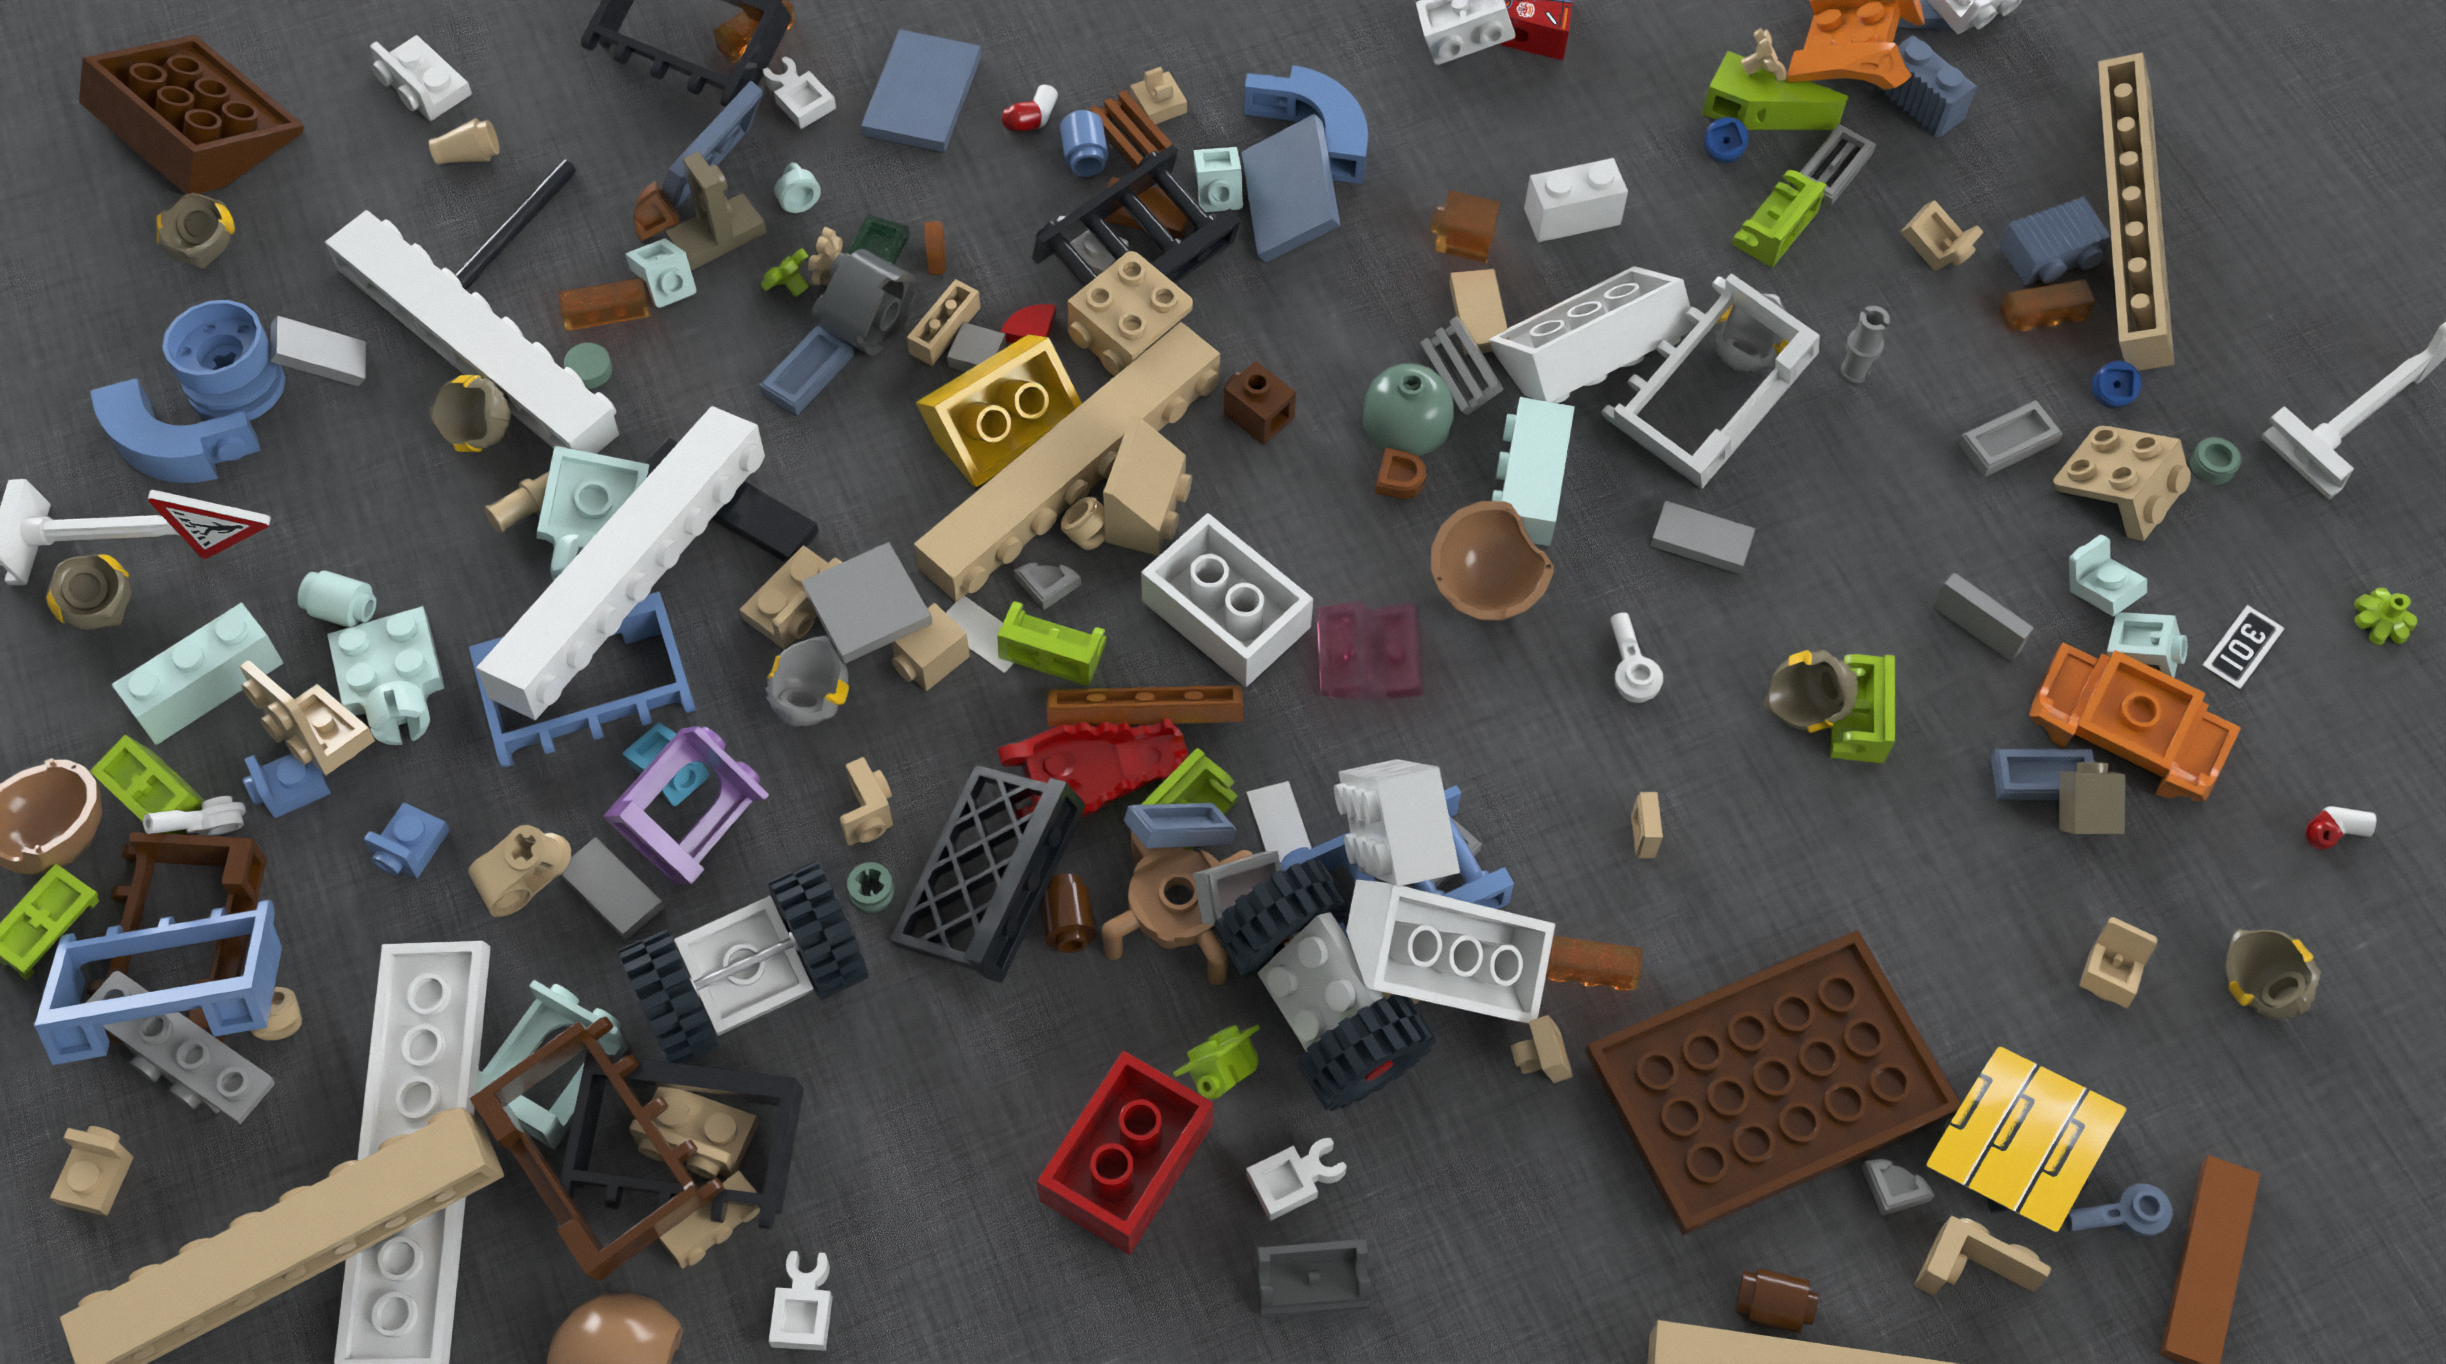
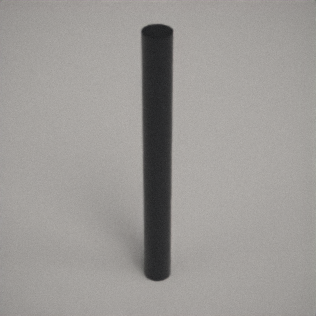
M565 159L562 160L454 274L465 290L576 173V168L571 162Z

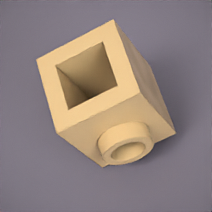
M936 603L927 608L932 617L931 625L892 642L894 653L892 663L897 672L908 682L914 679L926 692L970 657L967 633Z

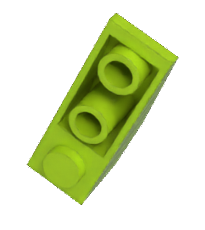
M1727 51L1709 86L1702 115L1715 120L1723 117L1735 118L1741 121L1747 130H1834L1840 124L1849 96L1810 81L1789 83L1786 77V80L1777 82L1775 74L1765 71L1764 68L1747 75L1741 63V59L1745 57Z

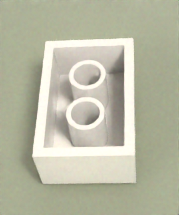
M1209 513L1203 516L1141 572L1142 602L1245 688L1311 628L1313 598Z

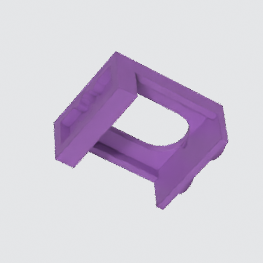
M699 726L682 728L603 816L609 824L674 885L692 884L704 871V868L699 864L704 856L752 801L765 800L769 795L758 784L761 781L759 775L747 764L741 761L736 763L723 750L726 747L725 742L707 727H702V729ZM691 762H701L711 767L717 775L719 782L718 795L713 804L677 843L644 810L682 767Z

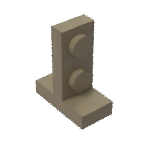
M699 151L683 159L696 216L665 232L667 240L686 252L692 271L766 234L767 231L764 220L744 193L727 200L723 191L728 189V185L723 173L716 164L709 166Z

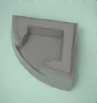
M1029 563L1014 570L1016 581L1043 611L1081 585V577L1075 571L1063 565L1057 567Z
M1884 1159L1865 1161L1861 1166L1881 1216L1930 1202L1935 1196L1930 1186L1918 1174L1914 1175L1905 1168L1892 1164V1161Z

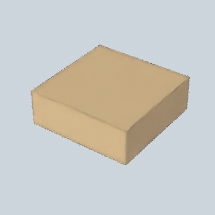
M1640 792L1631 813L1635 855H1638V859L1655 858L1663 838L1658 793Z

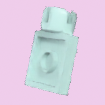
M554 446L536 539L546 540L554 546L550 569L554 580L644 482L648 475L649 464Z
M423 606L327 634L342 705L353 715L366 714L373 736L382 743L403 745L399 725L408 723L411 740L415 741L426 732L430 723L426 703L428 695L445 689L429 620Z

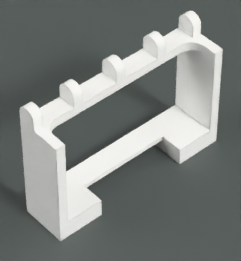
M1732 273L1726 280L1722 277H1717L1712 283V287L1721 294V297L1706 314L1695 307H1691L1685 314L1688 320L1696 326L1677 348L1664 340L1657 346V351L1667 360L1649 381L1646 382L1635 374L1627 381L1629 386L1637 392L1626 407L1619 403L1615 408L1607 405L1601 411V414L1609 422L1700 489L1704 488L1819 353V334ZM1734 303L1789 342V344L1775 359V369L1721 432L1715 429L1694 455L1691 456L1639 418L1637 414Z

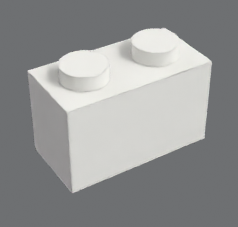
M1614 158L1530 175L1524 210L1537 242H1543L1621 225L1628 190Z

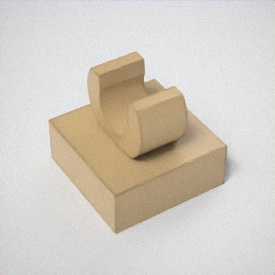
M1161 67L1145 72L1143 81L1130 85V96L1155 124L1187 113L1186 98L1170 72L1163 73Z
M1549 1015L1529 1021L1534 1040H1525L1510 1046L1515 1065L1517 1067L1520 1066L1523 1074L1542 1069L1553 1083L1572 1078L1573 1074L1558 1026Z

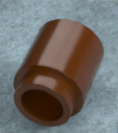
M1060 874L1053 876L1040 902L1046 943L1062 953H1076L1085 949L1088 943L1096 936L1089 889L1083 885L1082 879L1077 875Z
M1758 1268L1756 1273L1743 1270L1735 1313L1748 1316V1322L1800 1334L1803 1323L1813 1325L1819 1293L1809 1291L1810 1279Z

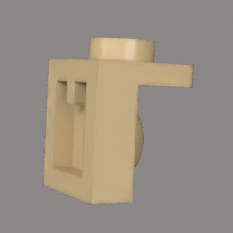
M89 1126L87 1132L68 1128L63 1139L72 1147V1150L50 1198L58 1205L107 1217L134 1157L119 1143L120 1136L110 1130L97 1126Z

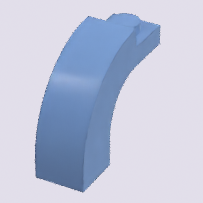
M1292 65L1290 78L1247 73L1244 115L1289 120L1298 123L1315 114L1323 122L1333 181L1363 184L1368 127L1361 106L1344 86L1325 74Z
M137 378L90 391L95 414L118 453L129 465L147 476L176 483L210 481L218 479L215 468L216 463L237 460L245 455L261 451L258 437L244 411L197 424L177 426L155 419L152 403Z

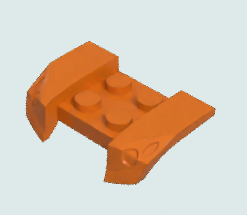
M1810 0L1814 16L1804 49L1794 51L1786 76L1789 83L1849 78L1870 82L1886 90L1900 86L1912 76L1904 64L1897 44L1893 43L1900 17L1916 26L1925 25L1920 0Z
M2064 642L2059 646L2035 694L2029 714L2036 725L2041 724L2046 729L2050 740L2062 749L2066 747L2075 734L2161 776L2162 779L2155 793L2156 795L2171 799L2177 796L2190 797L2191 801L2205 802L2210 795L2241 727L2206 711L2209 704L2202 701L2206 693L2117 650H2114L2111 657L2101 653L2097 659Z

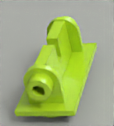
M1234 1024L1213 1034L1208 1038L1209 1041L1187 1052L1190 1061L1173 1072L1175 1077L1189 1071L1198 1092L1208 1099L1221 1097L1226 1091L1235 1086L1236 1083L1256 1071L1259 1059L1249 1036L1260 1029L1259 1025L1257 1024L1240 1032L1237 1025Z

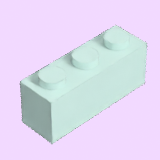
M1520 397L1517 414L1507 413L1502 441L1511 442L1510 453L1500 452L1496 479L1505 481L1503 491H1493L1492 501H1505L1512 504L1521 517L1523 526L1532 542L1538 545L1550 546L1557 518L1575 406Z
M241 602L111 685L154 744L157 745L243 690L241 685L247 680L239 667L240 665L249 660L263 673L268 674L282 665L283 661L268 635Z

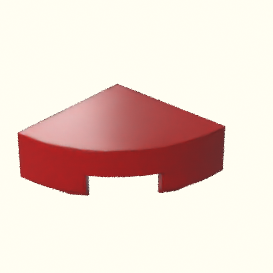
M1037 304L1025 307L1014 313L1004 323L1000 331L1006 334V342L1015 343L1027 335L1049 337L1056 317V305Z

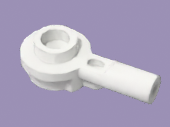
M1615 614L1610 620L1623 660L1615 672V685L1619 693L1626 700L1642 703L1654 698L1659 693L1663 683V673L1658 664L1653 660L1641 656L1629 614Z
M221 796L202 802V810L183 812L175 810L145 814L143 826L148 834L186 829L187 834L197 833L199 836H216L233 832L243 827L242 815L246 813V809L243 803L233 802L231 796Z

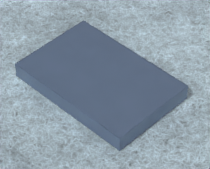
M899 29L861 124L862 135L946 152L982 56L981 46Z
M752 81L741 90L669 167L662 191L675 210L691 195L683 159L699 151L709 166L714 164L718 166L749 132L763 96V90Z
M1315 114L1241 152L1257 255L1265 263L1341 226L1323 122Z

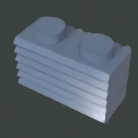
M1912 35L1897 46L1904 64L1912 76L1896 88L1884 90L1878 86V91H1884V96H1890V101H1896L1897 106H1903V111H1909V116H1913L1915 121L1921 122L1922 127H1928V132H1934V137H1941L1966 118V113L1969 111L1968 108L1974 99L1972 97L1975 95V90L1978 87L1967 79L1958 68L1951 66L1935 53L1927 43Z
M2082 196L2080 199H2074L2070 203L2059 204L2057 207H2051L2047 211L2043 210L2040 213L2036 212L2032 216L2028 215L2024 219L2021 217L2017 221L2013 220L2008 224L1999 247L2000 252H2004V257L2008 259L2009 265L2013 266L2014 272H2017L2018 278L2022 279L2023 285H2029L2040 280L2048 284L2056 281L2066 271L2080 267L2082 270H2088L2098 265L2105 257V252L2111 241V234L2088 201Z

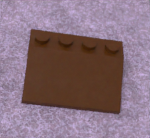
M197 35L83 57L79 103L184 194H202L226 187L303 133L304 124Z

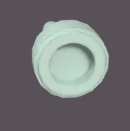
M792 162L786 166L783 176L777 181L774 187V194L785 211L799 213L810 209L818 201L821 195V188L811 172L801 169L797 163Z

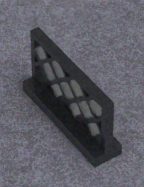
M975 765L889 940L897 947L978 971L984 978L1002 983L1086 804L1067 782L1050 778L1048 783ZM985 782L998 785L1002 796L979 808L977 799ZM1032 795L1040 796L1034 812L1020 819L1015 804ZM1007 809L1012 824L989 835L984 820ZM976 825L981 840L958 852L956 842L960 833ZM1017 836L1019 843L1013 856L999 863L994 848ZM986 852L991 868L967 879L963 864ZM955 869L959 884L937 896L934 886L939 876ZM995 880L997 889L991 901L977 908L972 892ZM964 897L969 913L946 924L941 908ZM933 913L938 929L921 938L910 936L917 921ZM974 925L976 932L966 953L955 950L951 936Z

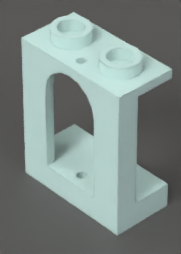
M533 980L529 987L536 1000L482 1072L478 1070L476 1093L533 1054L545 1037L553 1030L562 1026H572L578 1021L588 1027L598 1019L608 1017L613 1028L598 1041L608 1055L622 1056L628 1048L619 1030L622 1025L615 1017L602 1009L596 1008L591 1013L577 1005L579 999L564 987L553 984L549 989ZM584 1063L549 1111L522 1095L508 1104L528 1135L554 1150L571 1127Z

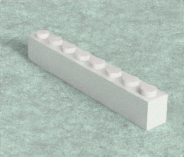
M366 210L325 241L338 271L464 375H480L481 379L488 378L491 382H494L496 387L504 392V397L511 408V414L552 448L559 446L597 454L620 435L614 418L616 409L607 397L600 392H597L595 395L585 388L582 379L575 371L569 367L564 369L559 367L543 345L539 342L531 344L523 337L518 326L508 317L500 319L493 313L488 302L479 293H468L453 272L448 268L440 270L433 264L430 256L421 246L416 243L411 246L404 241L399 230L389 220L385 219L381 222Z
M713 406L707 410L476 667L489 699L534 720L549 705L557 701L563 688L576 673L589 664L592 655L603 642L617 632L622 621L638 602L643 601L648 596L651 587L667 569L672 568L676 564L684 549L696 536L704 532L711 518L724 504L731 501L738 487L751 473L760 467L765 458V453L757 424Z

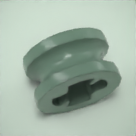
M867 862L856 866L850 872L847 879V889L853 906L859 911L878 913L891 904L894 897L892 876L889 870L882 864ZM871 879L878 880L881 891L875 895L871 890V896H864L861 884L867 881L871 885Z

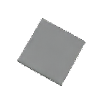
M890 542L801 581L807 598L844 664L932 624L930 612Z

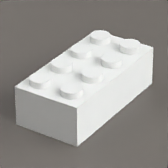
M1395 759L1339 771L1341 783L1334 785V794L1339 813L1341 815L1347 813L1351 833L1344 835V843L1350 864L1357 863L1359 871L1397 887L1460 873L1439 767Z

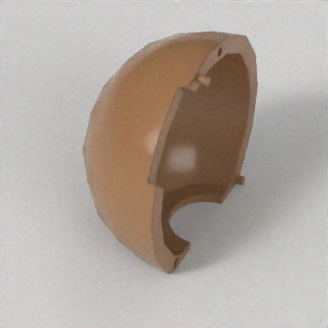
M1479 501L1458 509L1440 526L1431 547V574L1440 593L1453 609L1475 620L1503 621L1527 611L1545 594L1554 573V565L1544 551L1539 550L1535 546L1523 526L1521 517L1512 504L1505 501Z
M51 758L44 760L45 764L20 771L0 783L1 867L21 874L41 875L47 873L55 863L60 867L72 863L91 846L103 812L101 791L95 778L85 766L70 760H53Z
M634 1292L603 1293L576 1307L556 1329L551 1341L547 1364H671L675 1351L679 1349L683 1328L681 1323L656 1300Z

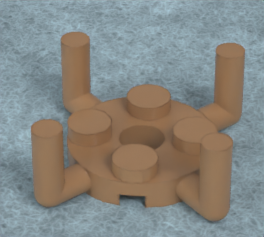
M1131 832L1132 860L1137 866L1128 889L1129 910L1103 925L1102 939L1105 957L1110 960L1120 958L1123 954V936L1139 928L1145 935L1155 940L1159 946L1166 949H1174L1179 946L1197 943L1207 958L1208 981L1216 986L1222 985L1227 980L1228 954L1213 931L1215 925L1202 924L1193 873L1249 857L1253 853L1248 850H1241L1219 862L1215 857L1203 850H1200L1199 853L1184 849V847L1146 848L1138 837ZM1182 885L1189 888L1194 896L1186 904L1175 905L1166 899L1165 893L1173 886Z

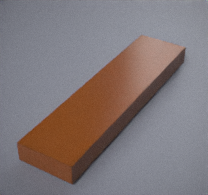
M1242 686L1050 689L1048 691V726L1076 725L1081 722H1085L1090 726L1100 725L1104 722L1111 724L1128 723V725L1156 724L1167 718L1171 719L1173 724L1244 722Z
M2208 1155L2202 1161L2159 1355L2183 1364L2221 1363L2261 1173Z

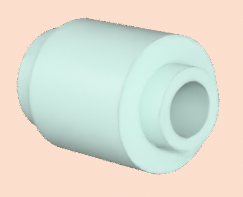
M324 570L319 573L310 572L304 577L298 591V605L300 608L306 609L307 613L312 617L351 628L363 624V622L366 623L372 618L376 608V597L373 595L372 588L368 583Z

